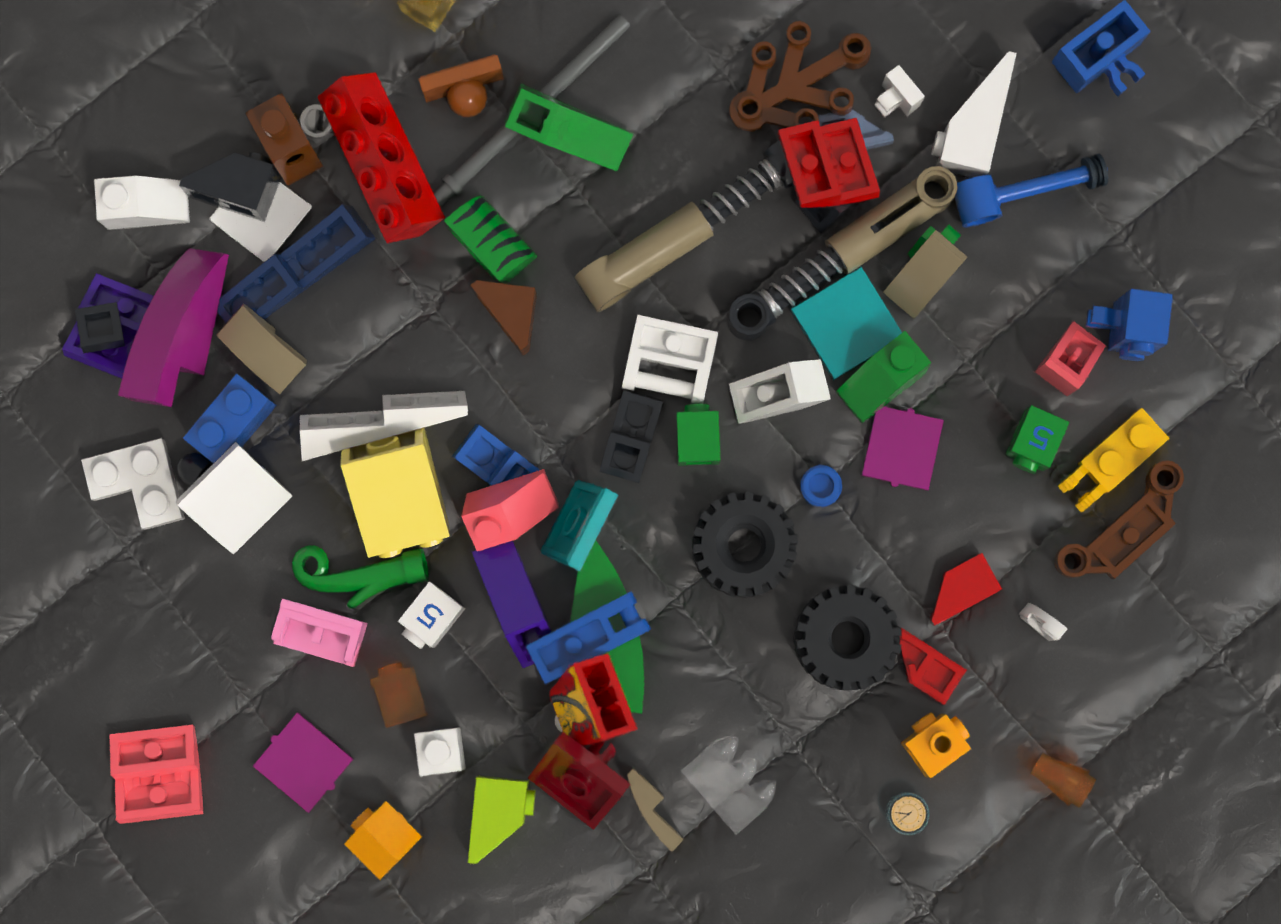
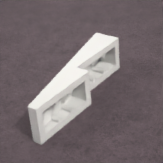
M465 391L382 395L383 411L300 415L302 461L467 416L468 408Z

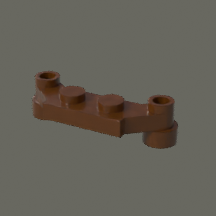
M1168 460L1154 464L1149 469L1145 478V493L1087 546L1069 544L1060 548L1054 559L1056 570L1068 578H1076L1084 574L1106 573L1111 579H1115L1176 524L1171 518L1174 492L1181 488L1184 481L1181 467L1175 462ZM1158 473L1165 476L1166 483L1164 486L1160 485L1157 481ZM1067 554L1074 558L1075 565L1072 569L1065 565L1064 560Z

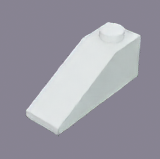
M1008 51L952 117L944 132L937 131L932 149V155L938 156L936 166L944 167L954 174L971 178L988 174L1017 53Z

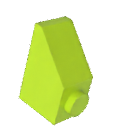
M490 776L476 777L468 863L477 864L525 823L526 815L533 816L536 790H528L529 780Z

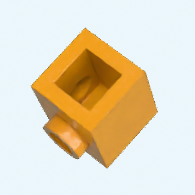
M932 712L915 722L911 726L915 732L901 742L923 775L930 779L971 750L965 741L970 737V734L956 716L949 719L947 714H939L935 717Z
M386 801L374 813L367 808L350 825L355 832L344 845L381 880L422 836L406 821L401 813L397 812Z

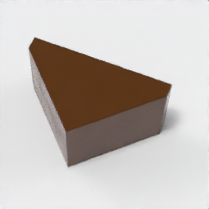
M476 280L470 285L473 293L522 356L530 351L537 298L535 287Z

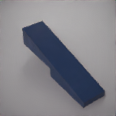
M342 204L283 253L272 255L220 298L217 312L226 323L244 303L260 317L266 319L376 238L353 206Z

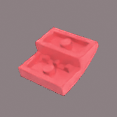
M193 724L109 734L111 776L115 779L116 821L119 824L203 814L199 753L195 726Z

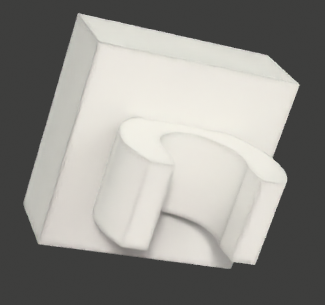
M898 65L886 74L882 83L886 91L877 98L878 102L874 105L884 118L898 106L908 116L920 107L925 96L900 65Z

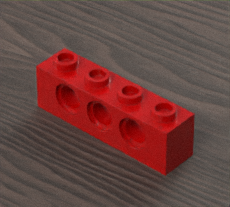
M376 72L342 76L317 96L386 243L420 237L445 219Z

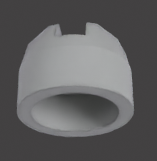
M313 104L306 107L300 117L302 129L311 137H323L333 130L325 112L323 131L317 130L319 110H323L321 104Z

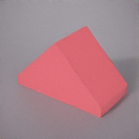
M1073 321L1034 372L1064 395L1069 396L1083 385L1106 345Z

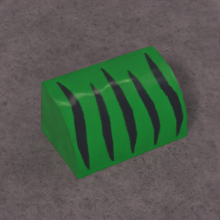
M479 195L472 198L444 220L447 229L496 283L507 284L538 256L484 196Z

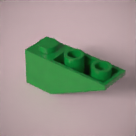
M522 83L504 121L506 128L550 147L615 171L618 170L633 137L632 132Z

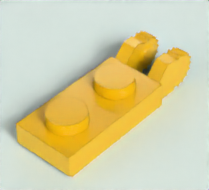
M1140 408L1078 462L1080 466L1068 475L1058 487L1063 493L1070 491L1079 483L1080 479L1088 474L1097 485L1078 499V503L1075 506L1080 512H1083L1104 493L1107 494L1170 438L1146 411Z

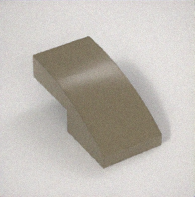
M935 230L883 293L915 319L967 259V256Z
M243 303L217 332V336L251 371L278 394H281L306 366L307 359L275 334L276 329Z
M632 767L627 776L634 799L650 828L660 841L673 852L683 841V837L654 810L664 796Z

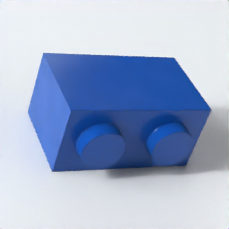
M236 374L183 439L212 463H215L235 442L243 447L277 405L244 378Z

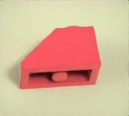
M542 469L467 493L461 517L478 552L516 540L558 509L559 503L545 470Z

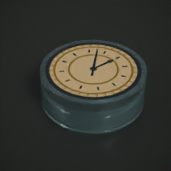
M899 793L887 805V821L900 834L915 835L921 832L929 821L930 813L927 803L923 798L914 793Z

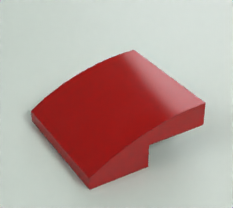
M857 117L820 126L819 121L816 120L778 130V136L801 208L838 206L879 198L880 189Z

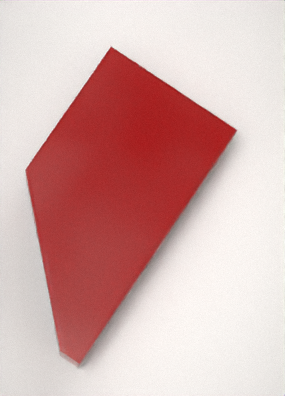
M983 553L974 556L943 574L930 622L932 626H935L1002 590Z
M901 628L902 636H900L899 645H902L901 654L907 682L940 704L945 705L967 670Z

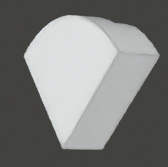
M1027 603L1019 613L1021 619L1048 641L1059 640L1068 629L1051 615L1031 603Z

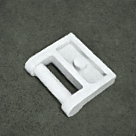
M637 315L622 389L634 391L635 387L688 398L691 399L692 404H703L718 332ZM645 360L696 371L695 383L640 372V361Z

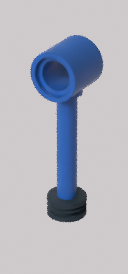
M1095 154L1094 156L1083 157L1081 159V167L1001 187H996L991 175L966 179L957 183V192L954 197L962 227L977 226L1000 218L1002 216L1001 203L1085 183L1088 189L1106 186L1108 184V169L1102 155Z

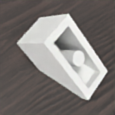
M145 176L94 179L97 221L108 230L190 223L188 196L179 186L181 180Z
M821 359L789 362L729 384L738 424L800 410L831 399Z

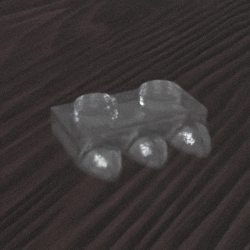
M729 736L711 743L681 769V772L737 835L768 808L767 806L775 794L776 781L762 780L749 786L748 784L756 773L758 760L756 758H745L730 764V761L737 752L739 738Z

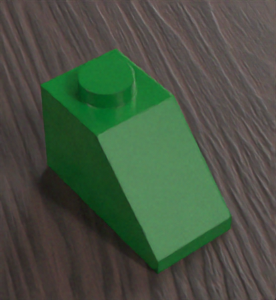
M904 331L866 361L836 390V393L862 424L923 377L932 362L907 332Z

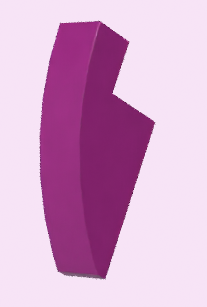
M188 249L168 272L148 306L136 333L125 365L118 396L136 402L172 407L179 371L204 375L229 255L219 252Z

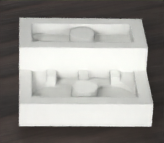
M235 442L175 502L208 534L234 554L293 495Z

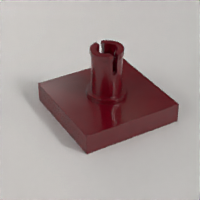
M563 731L529 775L528 779L594 830L631 784L607 766L609 761L616 755V749L612 743L600 754L599 750L607 740L591 744L585 749Z

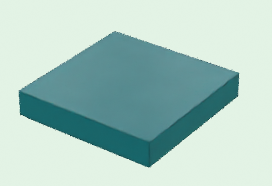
M862 267L791 309L792 315L833 381L869 360L875 353L902 333Z
M581 480L575 481L540 550L541 554L580 571L618 494Z

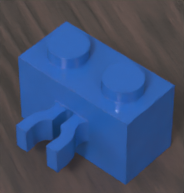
M1123 0L1060 48L1052 60V64L1076 94L1105 73L1109 78V85L1112 91L1118 97L1127 89L1126 85L1120 80L1121 72L1129 74L1135 83L1144 77L1145 73L1140 66L1129 61L1125 56L1137 48L1151 31L1128 2Z
M1130 289L1113 302V309L1101 306H1093L1092 310L1089 309L1087 311L1086 327L1110 329L1108 351L1119 352V358L1124 360L1143 361L1144 356L1153 355L1154 352L1168 343L1173 294Z

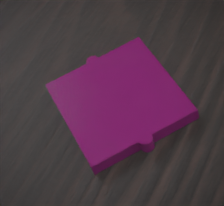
M888 407L881 408L874 415L861 476L890 482L892 487H897L900 484L928 491L944 420L915 414V411L911 408L907 411Z
M298 712L279 735L271 737V745L253 767L306 812L310 813L328 790L336 788L335 781L354 759Z

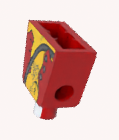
M608 653L570 665L550 690V699L556 712V727L559 731H564L581 746L599 743L637 730Z

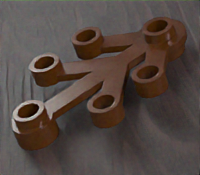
M802 21L791 23L787 29L786 39L788 47L779 82L764 93L767 71L776 61V49L769 42L757 43L752 49L753 68L747 90L737 94L730 104V118L732 122L742 130L755 131L766 123L784 128L800 125L799 120L803 117L819 121L817 113L810 108H803L797 113L774 107L785 100L830 109L838 116L847 115L851 112L854 104V96L850 90L837 88L830 92L809 86L843 66L853 70L864 67L868 63L871 54V44L868 38L859 33H850L842 38L839 43V49L798 72L804 48L809 45L811 40V29L808 24ZM796 30H801L806 34V37L803 40H795L791 34ZM851 43H858L862 46V51L852 53L847 47ZM765 50L771 54V58L761 61L756 55L758 52ZM843 96L848 99L849 104L845 107H838L835 105L834 99ZM747 104H753L758 110L756 113L748 115L743 112L742 108Z

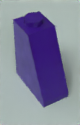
M509 541L478 552L477 550L473 551V557L504 635L522 668L535 664L526 646L552 633V630L514 542Z

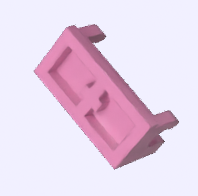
M282 599L271 639L274 640L273 644L355 667L368 623Z

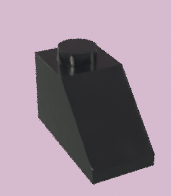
M250 152L249 156L233 153L183 177L179 186L191 199L265 222L281 176L272 164L271 159L255 152Z

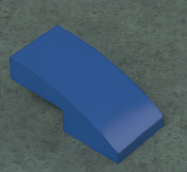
M477 423L452 455L454 459L490 486L540 470Z

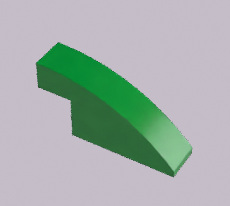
M596 540L582 568L577 573L570 623L627 594L615 568ZM619 613L608 618L615 633L627 628ZM640 636L607 653L610 656L613 667H615V672L630 711L642 714L644 667Z

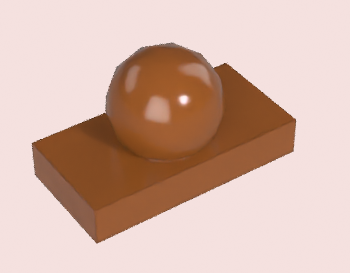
M494 54L423 75L418 79L426 102L447 96L448 105L453 112L463 117H474L486 106L487 91L484 85L503 80L504 77L498 55L495 56Z

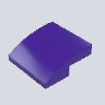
M96 273L78 309L117 302L125 346L83 353L76 322L62 348L64 356L122 378L134 338L154 296Z

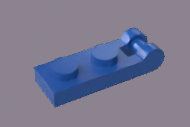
M632 592L526 646L545 684L561 677L570 665L603 655L651 630L646 618L641 619L634 606L638 602ZM619 613L627 628L615 633L608 618Z

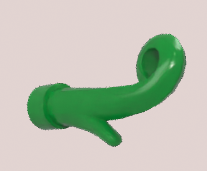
M308 545L300 548L292 560L294 576L302 586L310 590L319 592L359 590L348 601L347 607L349 609L356 608L368 598L391 587L405 583L409 585L429 580L428 564L423 549L405 551L402 553V556L328 575L329 560L327 554L318 546ZM309 557H314L318 561V568L314 574L309 573L305 567Z

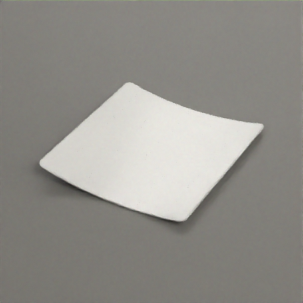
M280 182L265 222L219 207L210 217V220L265 262L275 254L312 206Z

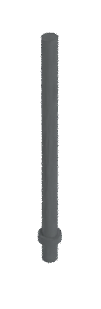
M618 15L554 76L540 92L556 98L631 27L628 21L622 15ZM504 124L451 176L446 174L441 179L443 183L433 192L440 208L454 195L459 197L464 192L462 187L519 133L506 128Z

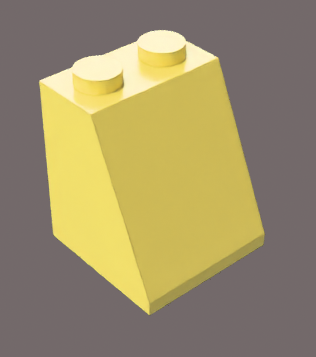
M425 427L342 450L341 468L368 558L377 555L380 558L393 557L401 553L404 548L416 545L422 548L432 547L441 543L443 538L450 537L449 522Z

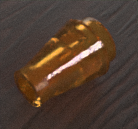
M1042 753L1030 773L1038 778L1068 807L1072 803L1081 808L1097 780L1088 774L1090 770L1050 757L1045 753Z

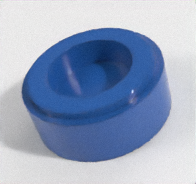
M817 465L805 472L800 481V492L803 499L814 507H827L833 504L839 498L842 491V481L839 474L833 468L825 465Z

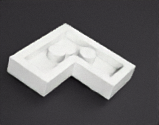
M160 438L81 460L91 500L97 501L132 491L141 529L147 530L185 519L183 510L175 502L179 498V493L164 439Z

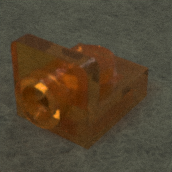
M398 662L377 669L379 677L370 679L371 687L375 689L386 728L428 716L414 667L403 669L402 662Z

